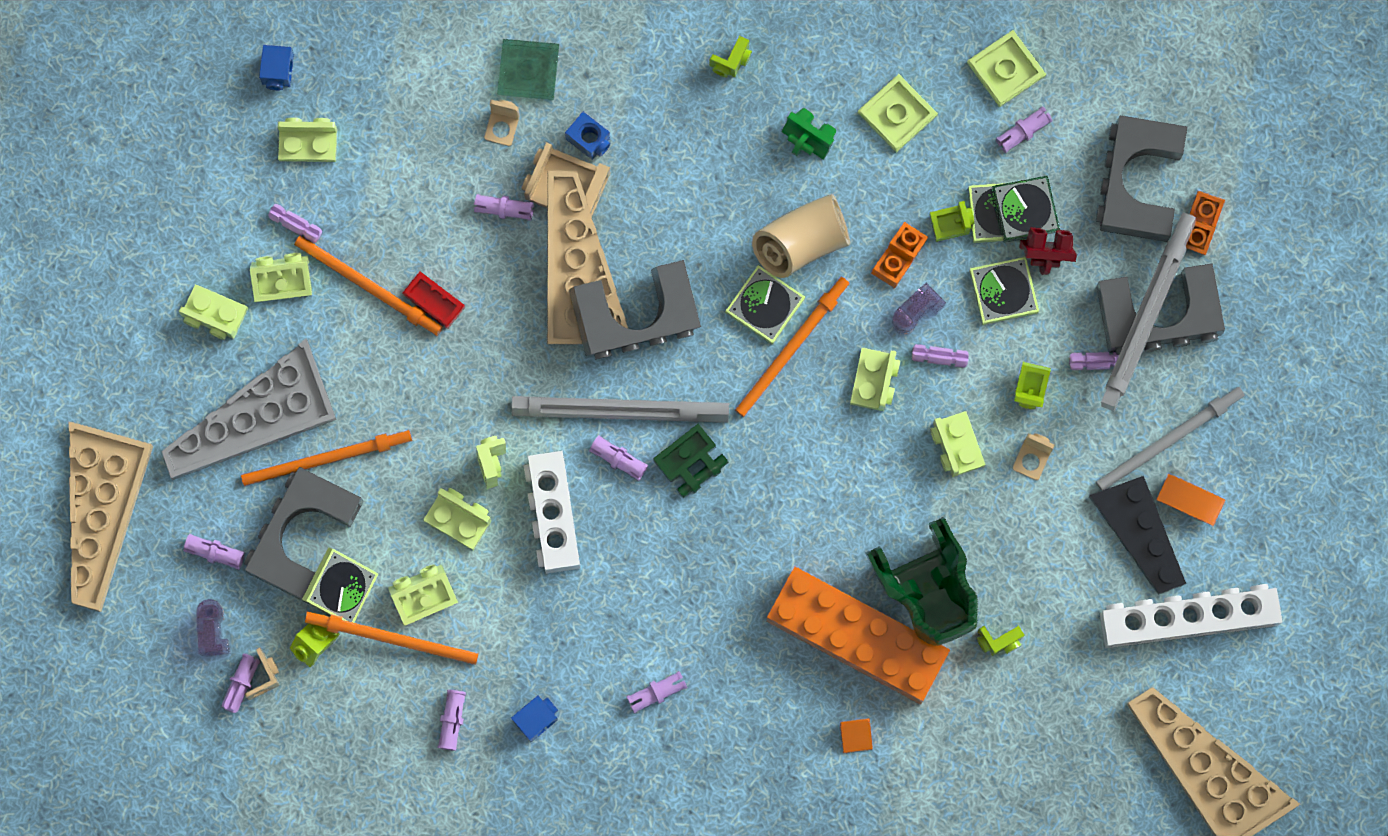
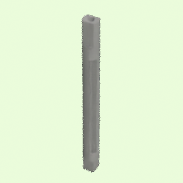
M1182 213L1171 240L1167 242L1106 384V392L1101 401V407L1115 412L1121 396H1124L1187 249L1186 244L1196 223V217L1190 214Z
M512 396V416L728 423L729 403Z

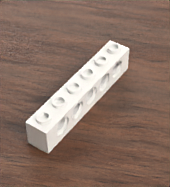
M1268 584L1250 587L1251 591L1239 592V588L1222 590V595L1211 596L1210 592L1193 594V599L1182 600L1181 596H1171L1164 598V603L1153 604L1152 599L1136 601L1133 607L1124 608L1123 603L1107 605L1106 610L1100 613L1105 648L1279 626L1282 623L1277 588L1268 589ZM1242 601H1249L1254 605L1255 612L1253 615H1247L1242 611ZM1213 605L1224 607L1226 611L1224 619H1218L1213 615ZM1184 609H1193L1197 614V621L1194 623L1187 622L1183 617ZM1157 612L1164 613L1168 617V625H1157L1154 621V614ZM1127 616H1134L1138 619L1140 624L1138 630L1127 628L1125 625V618Z

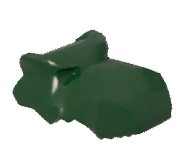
M944 517L929 523V528L933 534L931 536L937 550L896 569H890L887 558L880 546L865 553L887 595L903 604L907 609L918 638L934 646L960 638L976 629L978 624V596L968 584L965 575L967 558Z

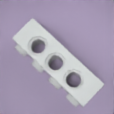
M563 451L528 456L529 464L524 465L526 482L532 481L533 492L528 493L530 510H536L538 520L533 521L532 526L534 538H540L542 549L536 550L539 567H545L546 574L580 569ZM545 478H551L555 481V486L550 491H543L539 488L540 482ZM554 506L560 511L558 517L553 520L546 519L543 513L547 507ZM552 535H560L563 537L564 542L559 548H552L547 544L548 539Z

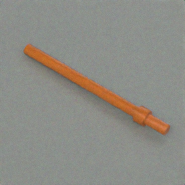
M301 235L295 241V246L407 317L406 320L413 325L418 326L419 324L436 336L442 331L443 326L426 316V312L419 307L410 306Z
M840 277L828 293L824 292L817 301L819 305L735 409L738 414L744 417L824 315L828 311L831 312L838 304L836 300L850 284L845 278Z
M410 430L388 436L387 433L377 435L375 439L243 474L241 475L242 482L246 486L297 472L299 467L306 470L377 450L381 453L391 450L390 447L411 442L412 436Z
M307 611L304 622L327 628L328 632L338 634L340 631L476 665L478 653L342 620L341 616L333 614L329 617Z

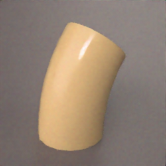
M833 194L816 199L786 213L757 231L752 239L753 251L759 263L766 271L779 278L789 277L814 260L850 245L847 226L840 206Z

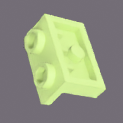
M286 118L285 122H278L279 161L336 162L337 127L335 122H330V119L315 118L313 122H302L299 118Z
M290 253L284 255V259L273 260L272 256L256 258V262L251 263L250 275L254 302L312 295L308 256H301V253Z
M195 284L185 307L181 306L179 313L184 317L183 322L196 329H199L200 325L210 329L209 333L225 340L226 336L232 339L235 338L248 307Z
M867 348L861 349L850 405L884 411L886 404H892L895 388L889 387L891 376L897 377L900 360L895 359L896 351L891 350L890 353Z
M966 411L944 419L940 417L934 419V427L930 428V432L935 445L940 444L944 454L940 455V460L945 472L950 471L952 477L986 465Z
M497 436L485 438L480 441L481 445L476 446L477 460L487 489L498 486V478L502 477L501 466L497 456L506 454V443L504 438L497 439Z
M440 488L437 499L423 521L474 551L491 523V518L487 516L489 511L475 502L471 506L462 501L464 496L452 488H449L448 491Z
M433 564L426 566L419 571L420 574L411 578L408 576L401 577L395 580L392 586L388 587L404 626L458 603L442 565L436 566Z

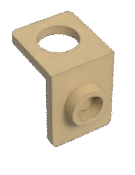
M490 100L491 115L484 138L487 141L511 146L520 117L519 109L515 104L506 100ZM497 122L508 124L510 131L506 137L499 138L494 135L493 126Z
M1028 433L1013 465V470L1032 479L1039 480L1055 445L1050 443L1048 438L1040 434L1032 435ZM1027 454L1036 455L1039 459L1038 468L1032 471L1025 469L1022 464L1023 457Z
M261 648L256 649L271 681L245 693L248 700L280 686L275 677L279 670L273 658L267 659Z

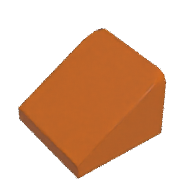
M869 718L840 722L843 753L873 749Z

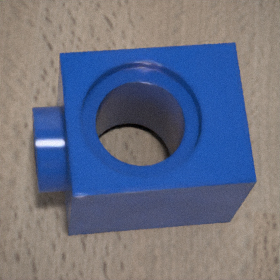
M263 45L259 78L262 85H266L267 89L280 91L283 90V86H291L292 74H289V72H292L294 61L292 47Z
M584 111L565 132L566 140L591 160L596 155L601 157L611 145L608 142L610 140V132ZM586 133H594L598 138L593 143H587L583 141L582 137Z
M537 695L513 715L511 719L526 738L533 742L546 731L545 727L548 729L558 721L555 716L558 709L548 698L542 700Z

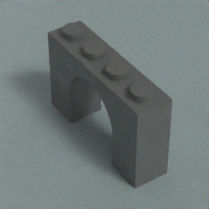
M1122 115L1119 116L1116 124H1111L1109 140L1114 141L1112 151L1107 150L1104 167L1109 168L1108 178L1102 179L1100 195H1105L1104 206H1098L1096 222L1101 223L1100 231L1168 242L1171 237L1175 208L1146 204L1134 199L1124 187L1122 172L1124 166L1130 160L1139 156L1150 155L1180 160L1184 154L1188 126Z
M684 260L656 266L651 269L659 307L655 320L650 326L642 330H631L616 322L610 313L602 280L570 288L569 294L585 356L594 355L595 360L612 356L611 350L622 348V352L626 353L640 349L639 343L649 341L650 346L667 342V336L676 334L677 339L693 336V330L700 328L701 325Z
M1213 263L1185 267L1182 270L1181 278L1186 299L1185 316L1174 326L1167 328L1153 327L1144 347L1145 352L1162 349L1161 345L1173 343V347H1184L1190 345V340L1201 339L1202 343L1219 340L1218 336L1224 333L1225 326ZM1128 277L1101 280L1096 286L1108 352H1116V355L1120 354L1137 315L1132 303Z
M299 467L296 473L292 472L285 484V487L288 489L283 499L279 497L276 500L271 511L274 516L269 524L265 523L258 535L260 542L256 550H250L244 565L247 566L245 571L249 575L303 601L302 598L315 572L295 563L286 556L282 545V537L287 524L299 514L319 512L351 527L364 501L361 497Z

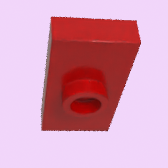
M421 271L402 292L404 297L447 329L465 309V305Z

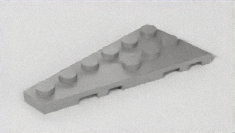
M307 338L298 344L299 346L288 355L285 354L265 373H261L230 397L219 409L211 412L201 423L192 430H188L162 451L172 480L336 420Z

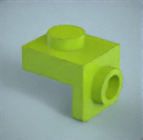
M739 36L728 60L712 54L709 59V66L713 67L712 71L725 78L728 75L735 77L740 66L746 67L751 57L752 51L748 50L749 40Z
M965 201L958 202V206L929 213L936 242L970 234L971 225L975 224L972 209L966 208Z
M1022 362L1014 401L1019 402V406L1026 409L1043 407L1051 368Z
M307 624L296 634L290 650L299 661L312 667L319 655L336 641L340 633L328 632L327 628Z
M1018 625L993 640L986 627L983 626L977 631L980 636L976 640L984 653L990 651L991 655L994 656L1003 650L1008 654L1020 647L1021 643L1019 640L1023 639L1025 635Z

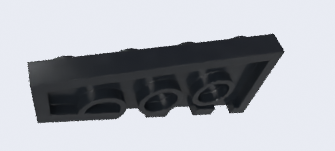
M1144 476L1089 495L1093 504L1098 508L1105 521L1115 532L1120 542L1130 553L1158 595L1186 585Z

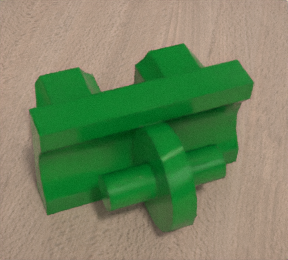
M802 108L796 114L791 112L781 132L787 135V140L795 145L792 153L798 156L803 150L810 156L814 153L824 160L834 142L833 138L836 129L828 123H824L820 129L813 126L811 123L814 116L805 108Z

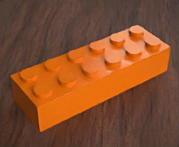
M795 566L766 619V622L920 705L924 701L950 652V649L943 645L934 646L918 638L915 630Z

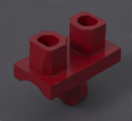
M1031 227L1027 239L1020 240L1019 248L1024 250L1026 258H1031V266H1039L1041 275H1049L1051 268L1060 267V261L1076 262L1077 253L1073 249V235L1070 231L1057 230L1054 242H1046L1048 234L1046 230Z

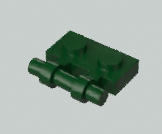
M699 423L653 458L654 463L670 482H673L679 476L684 480L685 483L676 489L682 498L691 492H697L703 482L712 475L716 477L721 473L720 469L729 463L723 454L714 460L710 457L709 453L716 448V444ZM701 460L705 467L692 476L688 469Z

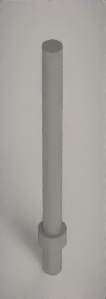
M1237 387L1222 398H1215L1208 403L1207 408L1096 481V484L1101 491L1107 489L1214 416L1218 418L1227 412L1229 406L1245 396L1244 392L1240 387Z

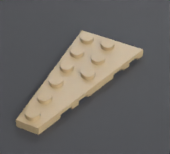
M547 171V344H582L569 289L602 280L612 317L621 326L628 328L577 171Z
M69 421L70 548L72 549L71 603L101 612L153 445Z
M1153 687L1127 703V706L1214 836H1253L1300 805L1299 802L1289 797L1275 783L1265 778L1251 764L1219 739L1213 737L1204 727L1194 722L1180 708Z

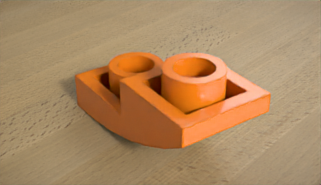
M1199 190L1197 191L1190 211V215L1196 217V223L1186 244L1187 249L1206 255L1225 199Z
M904 222L873 268L871 274L896 288L926 243L928 236Z
M1168 474L1156 499L1211 526H1214L1226 501L1171 474Z

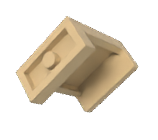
M546 142L544 149L539 148L535 155L533 164L536 167L533 174H527L524 180L522 190L525 191V199L547 208V171H577L592 217L611 174L610 167L601 163L595 166L552 148V144Z

